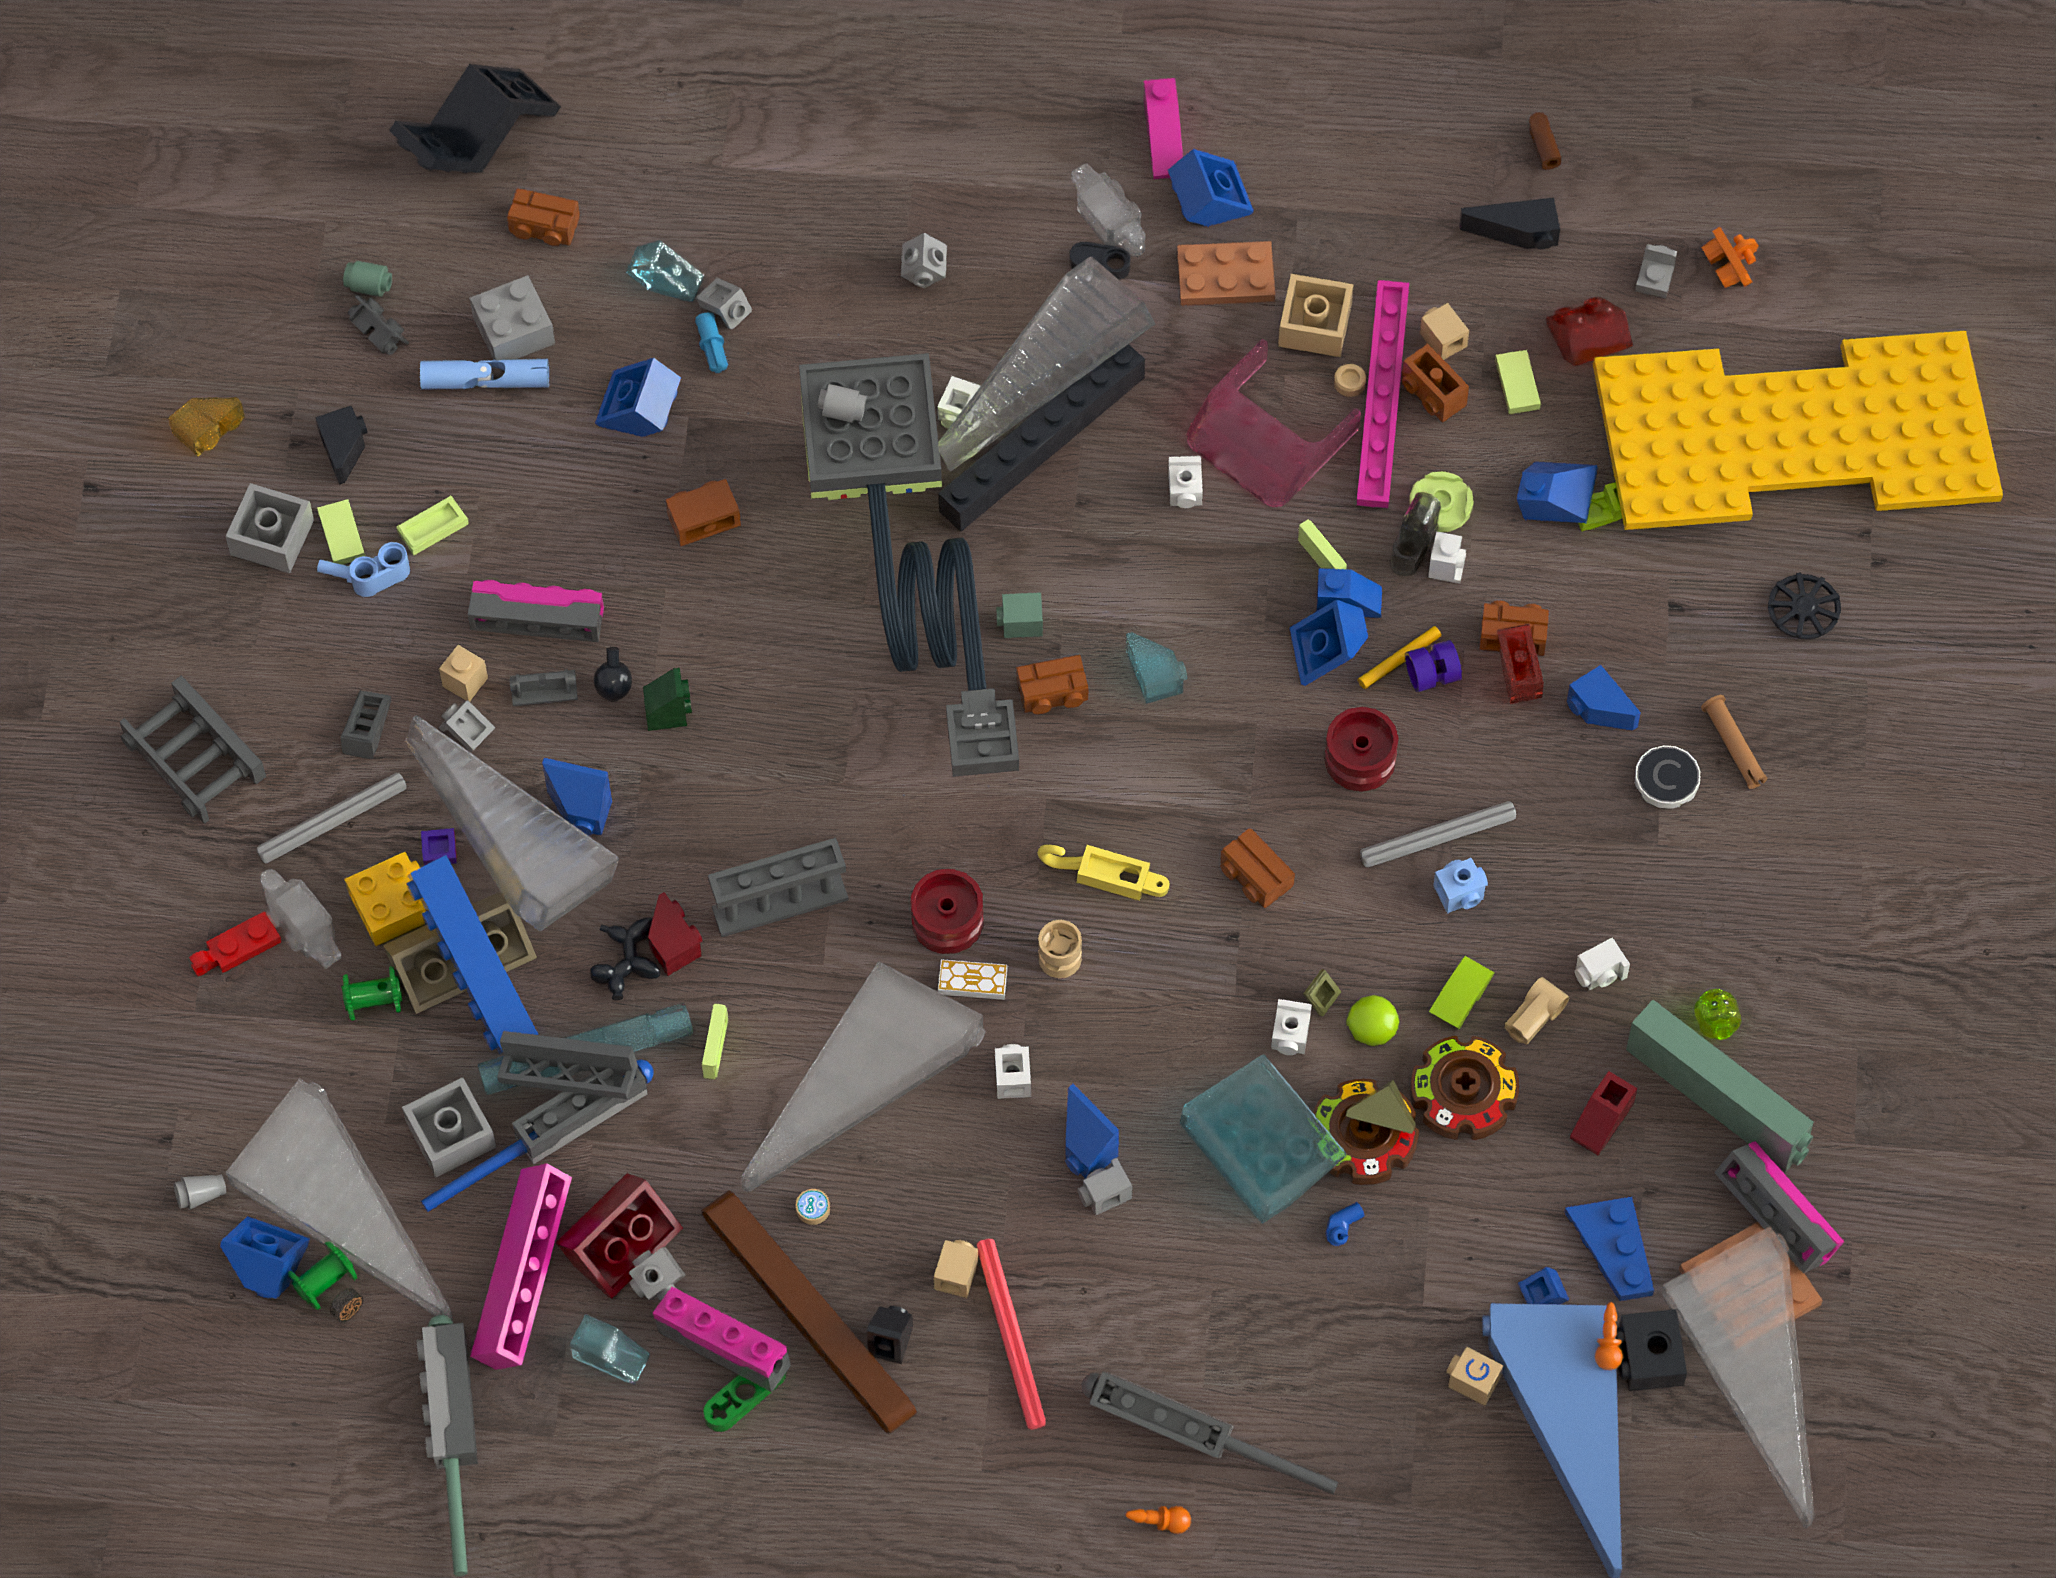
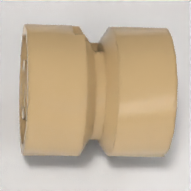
M1054 920L1046 924L1041 929L1038 938L1040 967L1051 977L1067 978L1075 974L1082 961L1081 933L1069 921Z

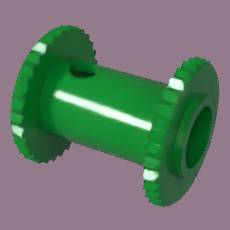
M393 966L389 967L390 977L350 984L348 974L343 975L342 994L345 1010L348 1011L350 1020H355L354 1010L392 1003L395 1004L396 1013L401 1012L402 994L400 982Z
M330 1241L324 1243L329 1253L300 1277H297L292 1271L288 1272L293 1288L315 1310L321 1308L316 1298L347 1274L353 1280L357 1279V1274L350 1260Z

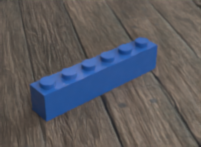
M447 855L411 872L408 875L410 882L406 883V886L414 901L420 899L426 910L421 913L423 920L430 931L436 930L441 940L437 943V946L444 960L451 959L456 969L452 975L460 991L467 990L472 1000L467 1003L474 1019L476 1021L481 1019L487 1031L483 1032V1036L490 1050L497 1049L499 1055L503 1053L500 1045L503 1031L538 1035Z

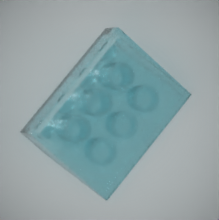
M1264 1054L1183 1105L1180 1119L1181 1126L1262 1224L1289 1207L1347 1155Z

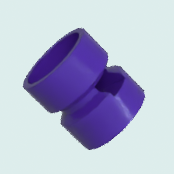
M1451 640L1433 644L1429 651L1422 647L1405 653L1407 672L1416 692L1434 688L1438 681L1445 685L1462 680L1460 660ZM1435 660H1436V663H1437V666H1438V669H1437V670H1436L1435 664H1434V661H1435Z

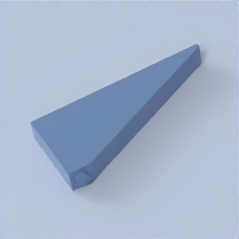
M1490 1304L1489 1314L1482 1316V1336H1488L1491 1354L1496 1362L1503 1365L1502 1374L1610 1578H1619L1622 1562L1616 1369L1604 1370L1595 1361V1352L1600 1346L1597 1338H1604L1603 1324L1605 1321L1603 1320V1315L1607 1305Z

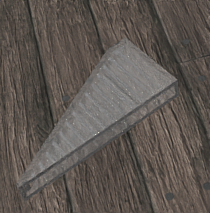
M1091 256L1065 274L938 442L939 453L947 469L951 472L1156 325L1144 301Z
M418 715L412 718L405 740L407 746L516 915L541 932L611 883L619 861L618 856Z
M878 961L742 1174V1189L748 1193L967 1056L972 1046L978 1047L985 1035L983 1015Z
M299 1078L226 1171L230 1185L324 1245L325 1242L330 1241L346 1255L351 1263L432 1315H445L453 1321L448 1303L329 1101L327 1092L314 1082L308 1084Z
M1770 1226L1665 1283L1661 1294L1671 1310L1677 1309L1679 1324L1806 1529L1812 1525L1815 1516L1789 1256L1787 1254L1789 1247L1780 1233L1775 1234Z

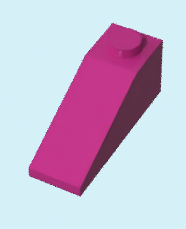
M1175 78L1145 80L1144 109L1153 179L1170 178L1168 169L1183 157Z

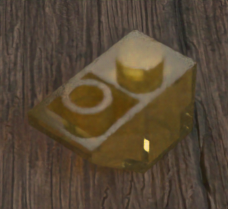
M237 397L191 398L168 419L172 434L196 456H200L204 451L215 447L219 439L229 430L236 429L245 418L242 402Z

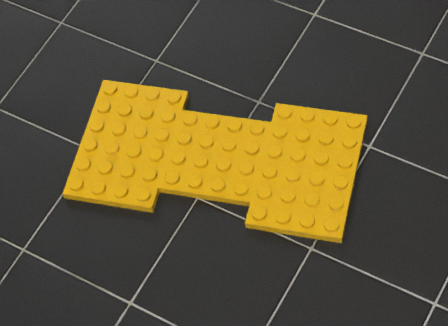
M1966 331L1844 339L1840 347L1845 367L1728 376L1724 375L1719 349L1595 357L1593 369L1624 529L1750 521L1753 512L1749 492L1870 483L1876 511L2001 502L2003 497L2002 487Z

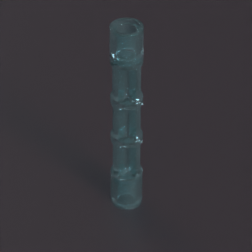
M681 1003L657 1010L651 1016L647 1013L569 1036L566 1039L630 1046L635 1052L693 1035L694 1033L686 1005ZM504 1056L477 1064L486 1095L519 1086L498 1082L497 1075ZM512 1062L509 1073L520 1074L529 1069V1066L526 1063ZM550 1066L539 1073L542 1077L547 1078L561 1073V1070L558 1067Z

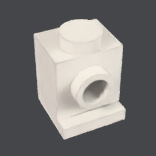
M954 376L951 377L937 406L938 420H941L944 427L953 431L958 430L959 427L968 429L977 408L982 403L981 386Z
M1201 456L1169 457L1170 506L1191 508L1195 505H1202Z
M1436 532L1428 578L1460 584L1466 558V549H1460L1462 536Z
M1610 938L1578 955L1575 975L1580 985L1584 988L1588 987L1589 990L1597 986L1606 987L1613 983L1617 976H1619L1621 981L1626 979L1630 963L1614 939Z
M1278 1000L1271 1049L1278 1050V1052L1285 1055L1305 1053L1312 1004Z
M1008 1044L1002 1048H995L997 1099L1031 1097L1029 1047Z

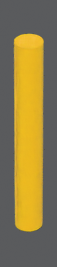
M1433 626L1359 677L1358 683L1363 689L1368 688L1404 663L1406 652L1422 647L1426 648L1442 636L1441 632L1436 626Z

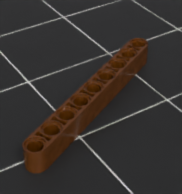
M726 1191L701 1210L704 1219L887 1434H891L917 1414L913 1403L732 1191Z

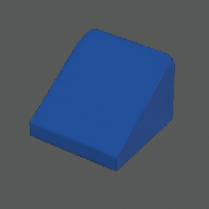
M1545 1267L1518 1283L1527 1304L1559 1305L1569 1300L1561 1279L1554 1269Z

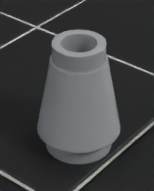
M222 1174L216 1176L181 1177V1181L174 1182V1191L179 1208L188 1207L191 1210L220 1195L226 1194V1186Z

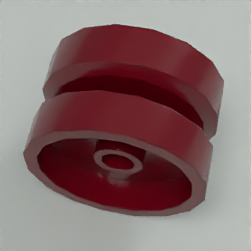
M1356 707L1347 709L1337 715L1328 727L1324 758L1327 772L1332 779L1348 790L1360 792L1374 790L1385 784L1394 773L1399 738L1396 726L1387 715L1373 708Z
M938 869L926 874L915 885L911 894L912 930L917 940L928 950L940 954H956L970 948L979 939L984 927L983 893L977 882L967 873L955 869Z

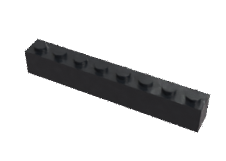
M1122 339L938 493L939 512L962 532L1145 378V358Z

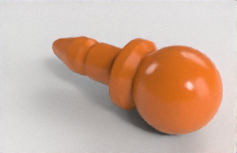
M1610 1302L1607 1304L1603 1315V1320L1605 1321L1603 1324L1604 1338H1597L1600 1346L1595 1352V1361L1604 1370H1614L1622 1362V1351L1618 1347L1621 1344V1340L1615 1338L1617 1335V1313L1614 1303Z
M1160 1506L1158 1511L1136 1509L1126 1512V1517L1132 1521L1157 1525L1158 1530L1164 1531L1167 1529L1174 1534L1185 1532L1191 1524L1190 1513L1181 1506H1173L1169 1509L1166 1506Z

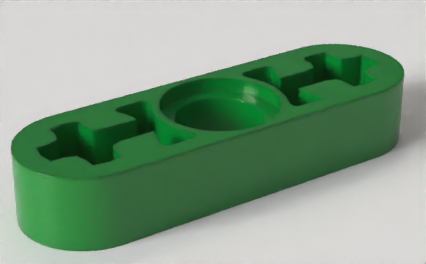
M787 1372L780 1380L778 1385L775 1387V1389L784 1382L787 1376ZM740 1375L736 1376L705 1404L704 1418L707 1426L716 1432L730 1429L767 1397L771 1391ZM743 1384H749L755 1388V1394L750 1399L743 1400L736 1396L737 1388ZM728 1396H730L733 1404L730 1406L727 1399ZM728 1407L725 1411L726 1418L724 1420L720 1417L713 1419L714 1409L717 1408L719 1411H723Z

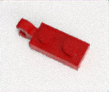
M264 911L206 941L208 951L196 952L189 959L192 962L191 967L197 977L204 975L216 966H219L222 973L278 945L282 941L279 933Z

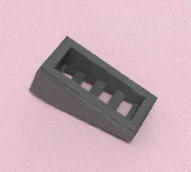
M359 691L341 735L342 752L345 755L373 759L390 707V695ZM364 705H366V706H371V707H377V708H379V709H378V710H373V709H367V708H363V707H364Z

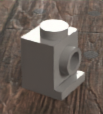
M1117 1158L1111 1160V1168L1106 1170L1100 1168L1091 1172L1083 1180V1186L1077 1189L1085 1207L1091 1206L1095 1216L1132 1199V1185Z

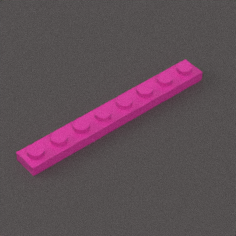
M1378 280L1356 503L1358 506L1388 508L1409 292V283Z

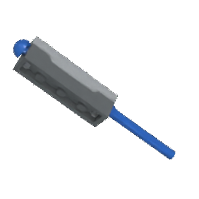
M636 1060L638 1067L628 1099L563 1091L512 1123L517 1142L421 1200L423 1207L427 1212L431 1211L525 1153L534 1165L648 1094L646 1083L648 1084L654 1075L652 1065L646 1060ZM593 1074L589 1075L588 1077L584 1078L579 1082H585L586 1080L593 1077ZM614 1074L605 1079L604 1082L608 1086L621 1087L625 1075Z

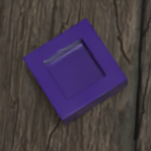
M454 828L421 831L424 866L447 855L451 864L457 863Z

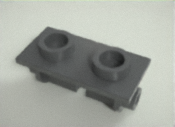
M359 295L355 296L360 304L358 306L354 305L349 309V320L365 335L373 327L375 328L368 339L381 353L392 355L397 350L396 344L399 341L407 345L409 344L402 335L404 329L391 317L387 320L382 315L384 308L371 297L367 301Z
M565 669V671L510 676L513 706L578 700L575 670Z

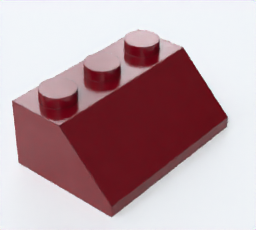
M627 1173L556 1244L578 1271L612 1299L633 1279L629 1271L635 1268L632 1262L648 1250L651 1254H654L659 1249L664 1248L683 1227L647 1180Z

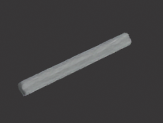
M394 773L262 843L257 847L259 857L264 863H269L404 791L407 788L405 780L400 773Z
M1507 801L1363 848L1360 851V857L1365 867H1371L1512 821L1516 818V810L1513 803Z

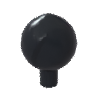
M608 647L606 648L607 662L603 663L596 670L593 680L595 689L601 697L610 702H617L629 693L632 686V675L629 668L619 660V648Z

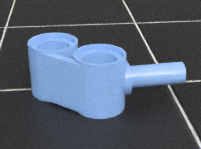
M389 542L380 548L377 556L373 558L367 556L358 557L352 561L350 566L320 560L317 572L345 578L348 583H352L353 589L358 595L370 597L405 580L410 573V565L405 547L397 542ZM394 560L400 561L399 563L394 565L388 564L389 562ZM362 575H371L369 578L360 579Z

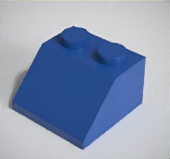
M1192 149L1168 169L1172 180V188L1178 196L1182 206V214L1187 221L1208 227L1248 216L1254 212L1234 161Z
M655 358L614 370L595 424L599 427L641 437L663 431L668 423V414L672 402L677 397V388L681 377Z

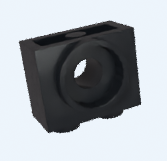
M1677 1309L1623 1314L1619 1327H1617L1615 1338L1621 1340V1344L1618 1347L1622 1348L1624 1359H1622L1620 1364V1374L1622 1380L1628 1381L1629 1391L1684 1386L1687 1370ZM1652 1345L1660 1346L1664 1353L1660 1355L1653 1354L1649 1351L1648 1347Z

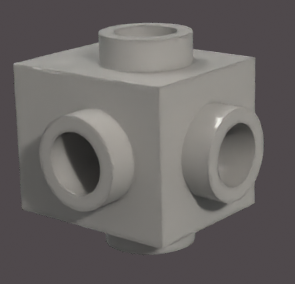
M926 233L904 243L902 246L901 277L922 288L931 286L945 278L947 245Z
M661 1248L654 1254H651L648 1250L632 1262L635 1268L629 1271L633 1278L629 1283L640 1298L646 1296L648 1300H653L658 1297L661 1301L671 1287L676 1288L674 1284L686 1275L668 1249ZM653 1270H656L658 1273V1279L655 1282L651 1278Z

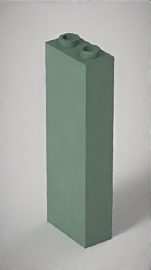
M1652 1000L1632 1022L1626 1050L1745 1142L1750 1144L1756 1141L1783 1171L1786 1172L1793 1163L1798 1166L1809 1153L1807 1147L1813 1139L1811 1130L1814 1122L1656 1001Z

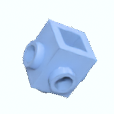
M1472 858L1464 861H1451L1443 869L1436 871L1433 886L1446 912L1450 913L1460 908L1470 909L1478 905L1484 898L1485 886L1488 885L1483 869L1481 867L1477 868Z

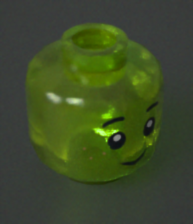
M1711 989L1704 992L1696 1001L1694 1012L1699 1029L1704 1036L1723 1040L1732 1036L1739 1029L1742 1023L1741 1014L1736 998L1731 993L1720 989Z

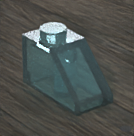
M660 240L636 247L626 271L629 276L647 290L687 302L694 301L704 277L701 272Z
M1133 632L1126 634V652L1146 704L1182 694L1184 680H1187V672L1183 661L1177 662L1174 651Z
M586 1314L570 1343L574 1359L633 1385L636 1384L650 1357V1353L618 1328Z

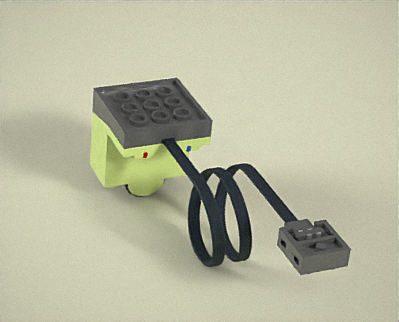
M929 353L799 365L803 427L811 499L828 497V500L856 498L860 497V494H868L882 621L893 663L899 672L915 671L918 666L915 618L916 579L922 620L932 659L938 668H949L956 665L957 642L954 620V573L956 571L968 691H961V704L946 705L953 777L1019 771L1013 699L996 701L994 688L986 689L974 570L967 541L964 538H952L944 541L938 560L936 586L932 557L926 542L907 543L903 548L900 559L896 593L886 492L893 491V494L923 492L925 488L942 487ZM829 384L858 390L860 391L859 394L867 396L862 421L853 420V423L822 416L823 409L817 408L821 389L827 390Z

